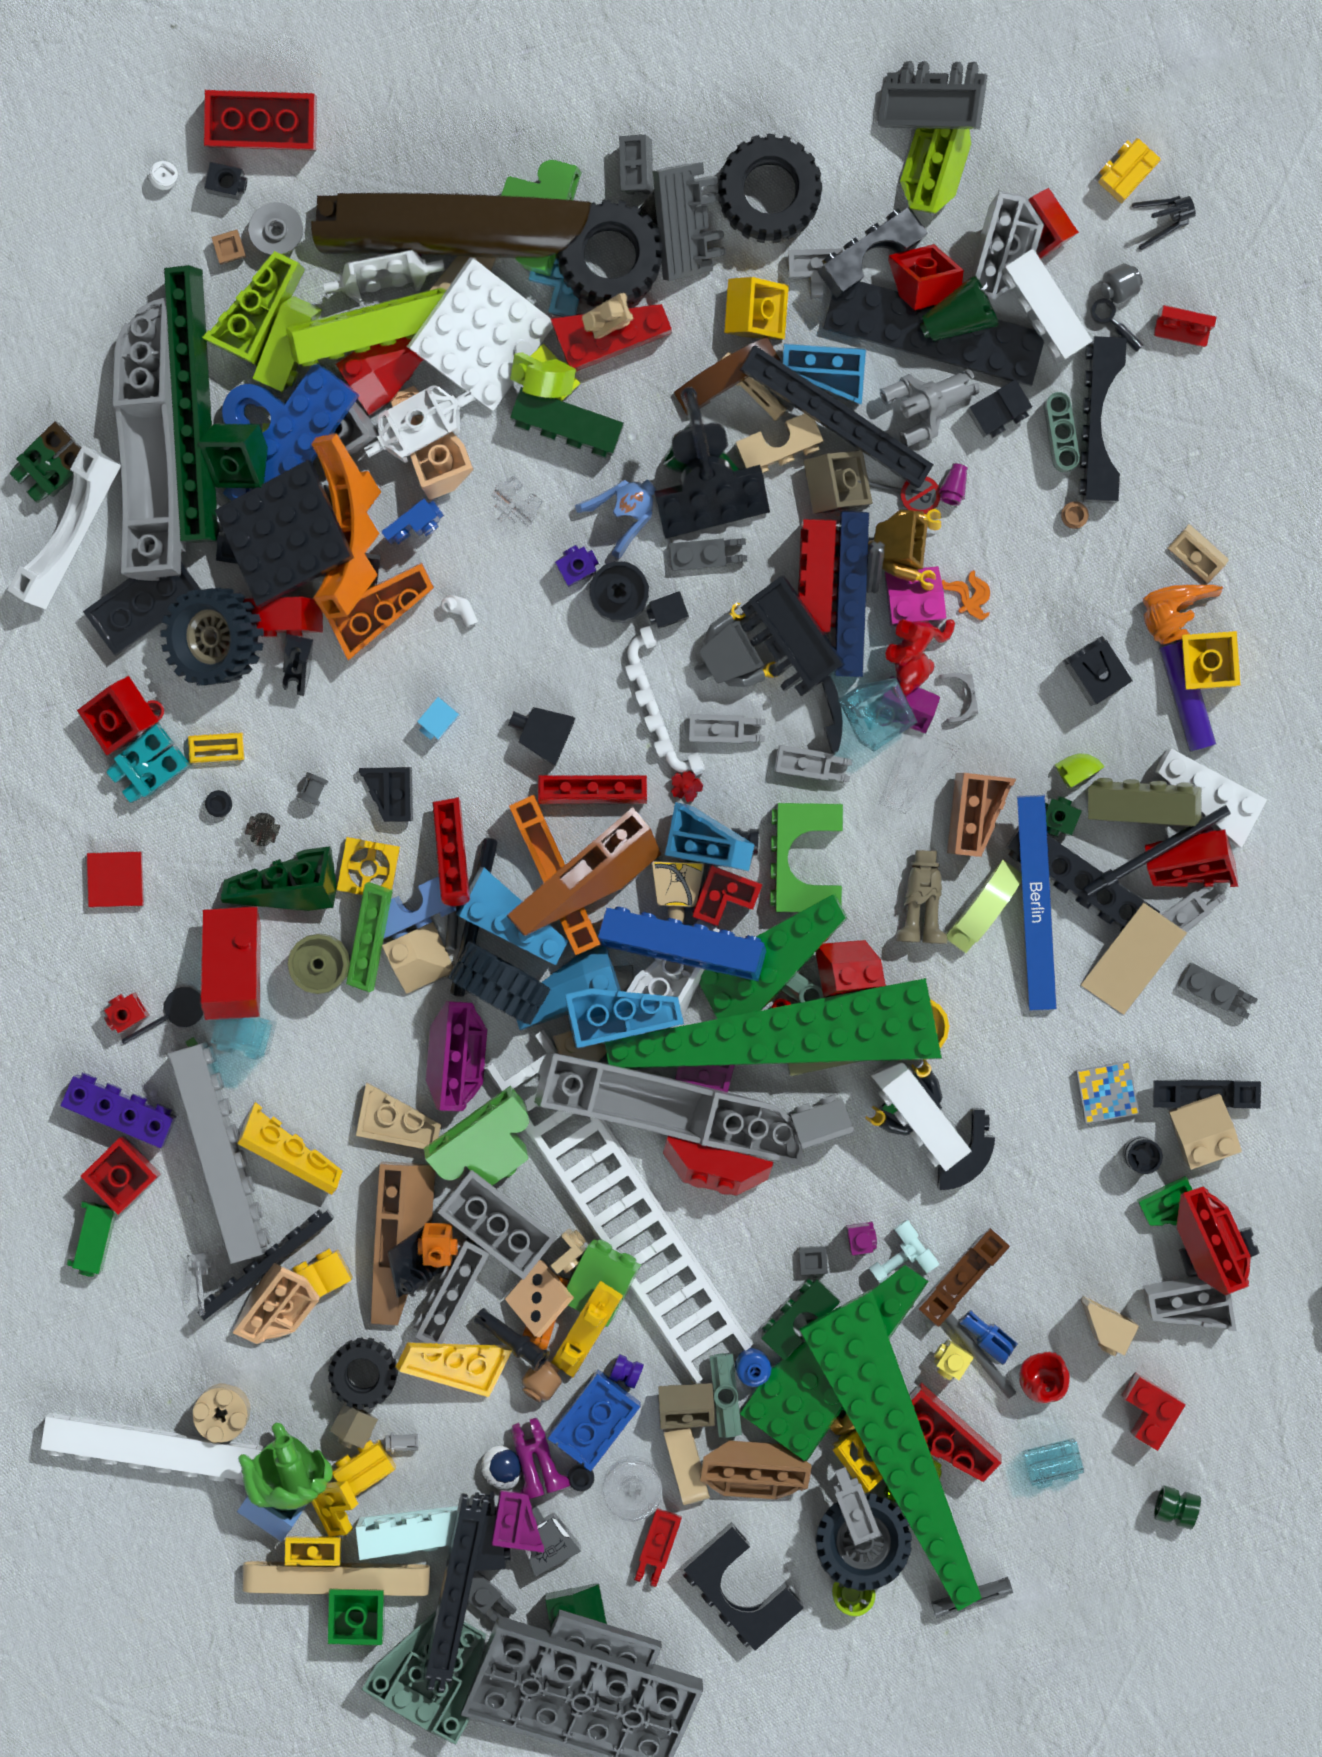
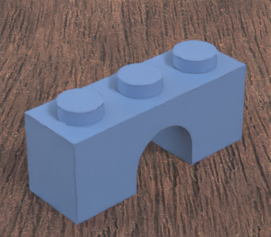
M439 876L418 886L423 902L417 911L407 909L399 896L391 899L384 939L392 936L393 940L404 936L408 934L406 928L414 924L417 929L432 922L430 917L437 913H440L441 917L456 911L455 906L445 905L441 901Z

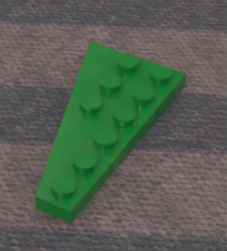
M835 894L756 936L761 939V942H764L766 948L758 981L711 970L703 971L699 985L717 1019L760 1011L775 998L796 975L797 971L811 959L821 945L848 919Z

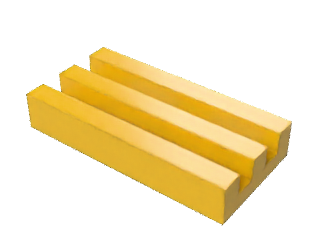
M243 733L188 736L190 763L245 760ZM237 739V744L194 745V741ZM238 749V755L195 757V752Z

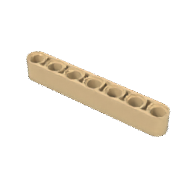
M248 1561L243 1563L242 1590L248 1593L329 1594V1588L384 1590V1595L424 1596L429 1594L430 1566L425 1564L341 1563L340 1566H308L300 1564L285 1565V1562Z

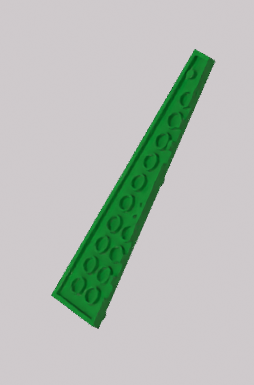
M926 978L605 1042L609 1065L622 1068L942 1059Z
M870 1289L800 1328V1331L957 1610L960 1611L982 1597L877 1303Z

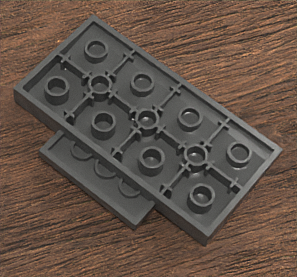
M559 1609L551 1630L547 1631L498 1615L462 1707L461 1716L595 1757H674L703 1693V1679L656 1665L655 1662L662 1648V1641Z

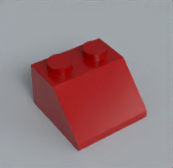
M1050 188L1028 199L1044 225L1036 249V254L1040 260L1079 233Z
M935 244L892 254L888 257L899 296L914 310L938 304L962 285L964 270Z
M866 940L823 943L815 952L824 998L886 986L881 959Z

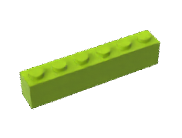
M441 287L286 327L293 360L298 364H302V366L317 364L318 359L321 358L338 359L344 356V352L352 350L356 353L365 352L371 349V345L379 343L381 346L396 343V339L402 337L413 339L447 290Z

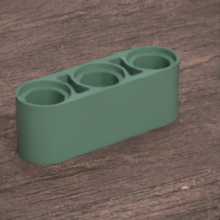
M1055 392L1046 399L1044 414L1053 466L1057 471L1067 473L1078 465L1080 455L1070 398L1063 392ZM1053 399H1059L1063 402L1064 410L1062 412L1053 411L1051 408V401ZM1057 426L1066 427L1068 430V437L1066 439H1060L1056 436L1055 428ZM1067 452L1072 456L1073 462L1070 466H1064L1060 463L1059 456L1061 453Z

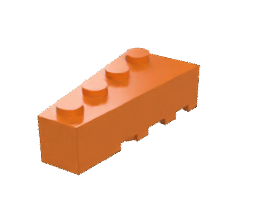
M422 562L368 588L348 616L327 619L348 660L434 588Z

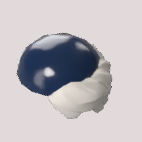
M504 1446L492 1447L485 1453L481 1463V1472L487 1483L495 1488L505 1490L516 1486L522 1475V1466L518 1455Z

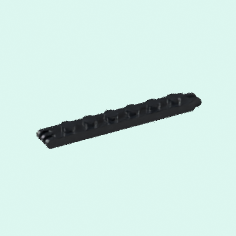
M461 1493L423 1673V1678L427 1680V1691H433L435 1681H438L437 1692L443 1693L446 1682L451 1683L489 1502V1498L486 1496L481 1497L480 1506H477L478 1495H471L469 1505H466L468 1494Z

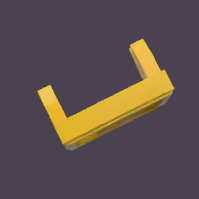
M346 837L337 890L363 895L364 884L371 882V879L375 878L378 874L387 876L380 886L393 890L400 846ZM368 848L367 857L362 859L361 862L350 861L357 851ZM376 850H379L386 857L389 868L379 866V863L375 860ZM367 860L373 861L377 866L376 873L372 876H366L361 871L362 864ZM348 869L357 870L363 877L361 887L351 880Z
M855 1429L849 1434L840 1436L839 1440L832 1444L835 1447L833 1452L853 1479L857 1478L865 1494L870 1492L883 1477L873 1459L872 1462L865 1459L863 1450L866 1447ZM852 1442L858 1449V1459L855 1462L850 1456ZM864 1465L870 1466L873 1472L865 1475L860 1469Z

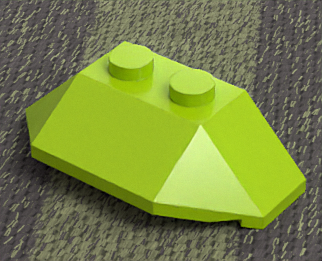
M917 128L915 130L900 179L910 209L935 214L956 196L971 147L970 129Z

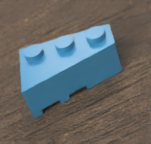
M783 343L782 363L814 385L862 405L866 349Z
M675 802L665 852L666 856L749 871L754 849L753 843L697 808Z

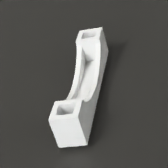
M82 446L70 469L74 472L71 496L64 516L55 533L41 552L25 567H19L8 588L9 592L24 602L43 609L47 608L120 469V464L102 453Z

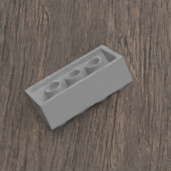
M472 1169L438 1209V1214L523 1280L557 1238L554 1233Z

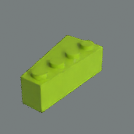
M274 251L252 277L249 285L244 291L241 290L236 296L234 303L226 312L224 311L217 319L218 322L202 338L208 343L258 366L280 306L292 297L305 268L300 263Z

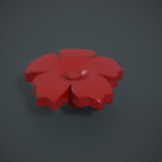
M691 770L683 772L682 775L676 773L671 778L672 785L674 786L671 793L673 797L681 799L685 796L687 802H693L694 798L698 795L697 792L703 791L704 785L699 778L695 779L696 775Z

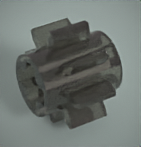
M258 813L255 817L250 816L245 834L251 835L250 841L253 844L267 846L270 842L275 843L280 825L274 824L275 818L272 815Z

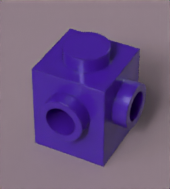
M577 545L564 551V557L555 561L568 588L597 572L595 566L599 564L592 550L587 552L585 547L579 549Z

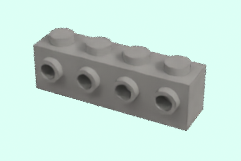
M466 1238L464 1243L458 1242L457 1255H453L456 1259L452 1267L446 1266L439 1280L443 1281L440 1290L434 1289L426 1303L431 1306L427 1315L421 1313L414 1326L418 1330L415 1338L425 1343L442 1344L490 1254L473 1240Z

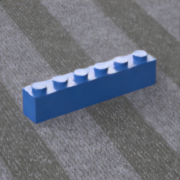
M624 907L606 908L598 936L603 947L755 981L759 980L766 948L764 942H761V939L747 935L745 938L735 936L733 932L728 930L715 932L701 924L688 926L674 918H667V921L656 919L655 915L646 912L638 915L631 913L629 909Z

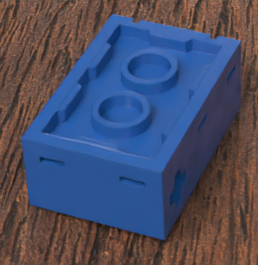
M597 1369L548 1433V1439L554 1444L558 1443L557 1446L580 1464L584 1463L583 1466L592 1471L639 1410L641 1402Z

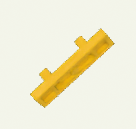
M600 1281L551 1363L574 1378L624 1295Z

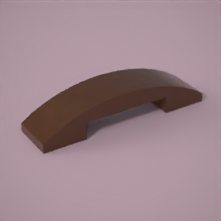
M768 337L751 343L723 358L678 388L674 394L686 415L688 416L685 402L681 399L682 390L687 387L696 390L700 409L711 403V399L749 377L740 371L739 368L752 346L756 345L778 361H781Z
M989 1228L950 1268L918 1309L939 1327L953 1312L958 1302L990 1266H993L1001 1258L1010 1245Z

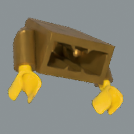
M932 509L927 514H924L923 511H897L886 521L876 525L874 540L868 541V553L872 542H882L884 544L882 564L884 571L913 583L915 580L920 581L921 587L924 590H932L934 585L924 580L926 578L936 580L935 573L931 570L919 573L918 570L923 569L927 527L934 531L941 528V521L932 520L941 519L940 511Z

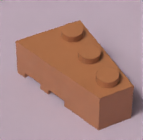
M972 773L955 774L947 853L976 857L982 856L995 828L994 824L998 815L1004 808L1007 795L1016 781L1015 778Z

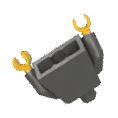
M735 603L730 613L723 614L710 624L703 638L704 647L699 650L704 661L694 667L695 673L700 680L703 681L712 675L718 684L725 682L728 686L749 687L764 681L765 677L775 678L770 674L769 667L777 662L773 661L765 665L763 664L739 622L745 618V613L737 615L734 612V609L738 608L741 603Z

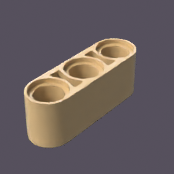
M691 1427L663 1430L683 1505L709 1499L707 1484L700 1481L702 1466Z

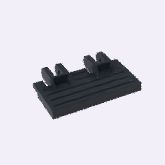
M781 575L740 607L747 617L754 612L758 613L742 626L745 633L753 630L762 621L767 627L750 640L753 647L765 641L764 643L776 661H780L787 656V659L775 667L771 674L776 677L782 675L791 666H794L797 673L781 684L780 687L783 691L790 689L803 680L795 686L800 696H803L845 665L785 576Z

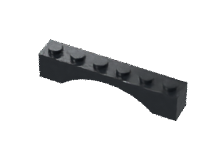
M1094 336L1092 342L1086 345L1085 358L1090 360L1089 370H1085L1084 387H1088V398L1084 397L1083 414H1087V425H1082L1081 440L1086 441L1085 452H1081L1080 468H1084V479L1079 480V495H1083V502L1115 504L1119 501L1120 473L1111 462L1105 449L1102 437L1101 415L1107 391L1116 375L1126 365L1127 338Z

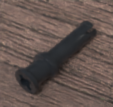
M482 1308L477 1313L481 1317L475 1316L474 1323L480 1325L510 1347L516 1358L521 1357L532 1365L531 1369L535 1372L540 1370L546 1363L550 1355L547 1349L542 1350L532 1343V1339L529 1336H520L485 1308Z

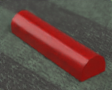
M538 775V804H647V775Z
M459 797L432 802L441 901L448 906H460L470 901L461 800Z

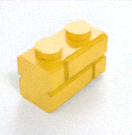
M1136 138L1133 143L1127 140L1117 153L1120 157L1116 162L1112 163L1109 160L1099 172L1102 177L1098 183L1120 203H1123L1161 160L1139 138Z
M371 1439L368 1440L364 1448H357L359 1453L351 1458L347 1454L334 1463L336 1468L333 1470V1476L337 1482L347 1481L353 1489L354 1496H357L393 1472L397 1467L379 1439L374 1443Z
M287 1536L285 1538V1565L340 1566L341 1537Z

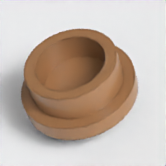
M1076 501L1066 504L1061 512L1062 522L1071 529H1078L1084 526L1089 516L1086 506Z

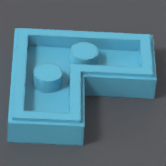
M555 259L550 276L533 271L530 272L529 281L554 287L548 314L559 317L576 315L580 299L573 295L574 291L571 287L567 288L564 283L563 274H560L559 259Z

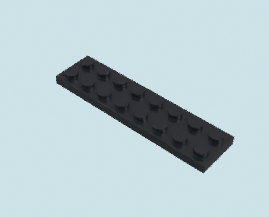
M861 281L837 299L832 294L823 327L825 330L1009 381L1016 379L1018 383L1027 386L1033 385L1044 345L1043 338L1035 329L998 320L999 325L933 341L931 337L926 339L921 330L920 323L923 322L922 316L936 305L914 310L899 296L897 291Z

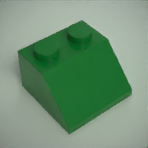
M329 1588L328 1644L382 1645L385 1630L384 1590Z

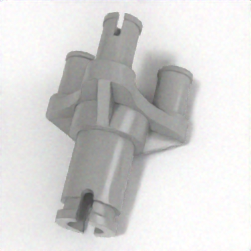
M967 369L962 374L958 373L938 383L932 381L925 383L908 374L901 377L899 382L880 389V397L885 405L907 396L910 399L901 401L900 408L901 410L910 406L912 408L903 412V415L906 418L917 413L919 415V424L899 432L902 444L910 447V445L924 439L930 440L937 437L941 417L945 414L946 408L970 398L971 395L979 394L978 382L968 386L965 385V383L969 382V379L975 377L971 370Z

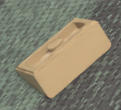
M1190 524L1184 528L1168 547L1172 553L1207 584L1229 561L1222 552Z

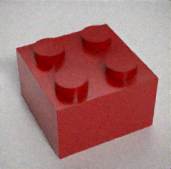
M130 676L109 685L77 709V712L106 756L126 746L159 722Z
M123 1135L80 1177L119 1215L161 1173Z

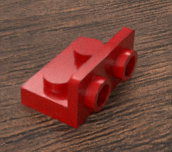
M1163 305L1158 311L1154 336L1206 347L1210 331L1215 327L1217 317Z

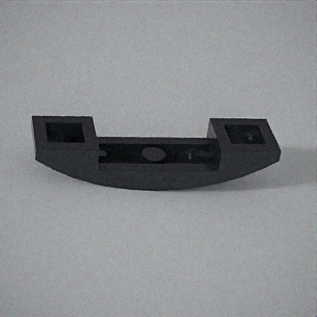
M829 676L821 683L834 724L824 727L831 753L839 751L843 721L839 696L831 676Z
M1153 1080V1107L1181 1108L1184 1105L1220 1093L1225 1106L1228 1108L1261 1109V1081Z

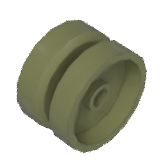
M323 933L309 935L298 941L290 951L288 959L289 975L294 983L305 992L314 994L327 993L340 986L348 975L350 965L349 952L344 944L334 936ZM315 959L323 961L324 965L322 968L316 969Z

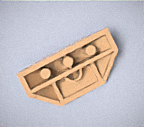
M274 1263L251 1292L233 1329V1334L259 1344L264 1342L265 1339L277 1338L293 1333L319 1302L320 1297L305 1277Z

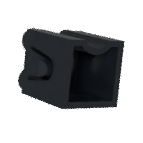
M1103 635L1063 660L1066 669L1090 706L1097 705L1133 681Z

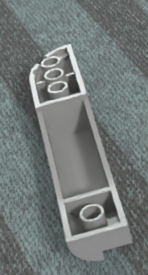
M161 298L139 308L132 320L123 325L116 341L114 354L113 407L116 412L119 437L123 506L121 574L129 578L157 581L159 577L181 575V553L186 550V542L180 541L166 298Z
M552 1052L547 1053L540 1065L538 1074L541 1077L534 1101L540 1107L620 1123L696 1142L705 1146L801 1165L803 1149L794 1124L788 1114L770 1103L671 1078Z

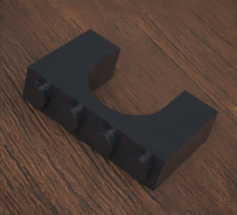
M731 1522L683 1564V1570L685 1571L683 1576L692 1587L697 1585L703 1591L701 1597L710 1607L715 1605L721 1612L718 1616L727 1627L733 1625L739 1632L736 1636L746 1648L751 1646L756 1651L796 1616L804 1606L803 1602L786 1583H783L768 1598L755 1606H739L727 1599L721 1589L723 1573L730 1564L750 1548L749 1541Z

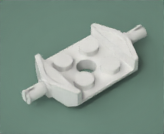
M410 250L345 263L343 274L339 276L340 281L323 284L326 295L342 291L346 292V295L356 302L361 303V293L376 292L393 286L402 287L408 283H414L415 291H420L428 273L445 271L443 259L426 263L425 259L422 260L415 251Z
M432 385L379 414L378 441L364 447V450L369 458L383 449L384 451L388 450V452L406 463L408 462L407 456L452 431L458 435L460 433V407L475 401V398L470 390L455 398L454 395L450 396L440 387ZM414 416H424L422 423L419 425L411 424V419Z

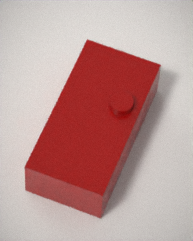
M205 90L204 146L209 148L316 151L317 95L315 93Z
M242 907L203 910L201 1005L205 1020L260 1017L261 922L258 908Z

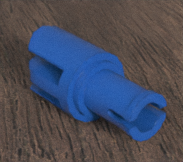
M969 1310L960 1321L961 1325L978 1337L977 1344L1002 1365L1006 1363L1008 1357L1014 1351L1013 1349L1018 1345L1015 1340L996 1324L987 1325L972 1310Z

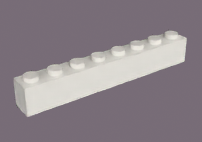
M49 1413L45 1418L41 1449L48 1450L47 1454L53 1456H63L64 1453L75 1454V1459L90 1460L91 1457L100 1458L102 1463L115 1465L120 1461L126 1462L128 1467L143 1469L145 1465L155 1467V1471L162 1473H171V1470L182 1471V1475L187 1477H198V1474L209 1475L208 1479L213 1481H224L225 1478L235 1479V1483L239 1485H244L241 1472L242 1467L238 1457L241 1454H246L253 1460L264 1448V1446L235 1441L213 1443L203 1436Z

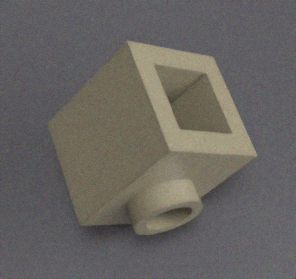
M344 1402L330 1431L338 1437L337 1442L343 1446L352 1448L355 1445L364 1448L366 1442L371 1437L378 1419L366 1410L357 1409L356 1406L350 1408Z

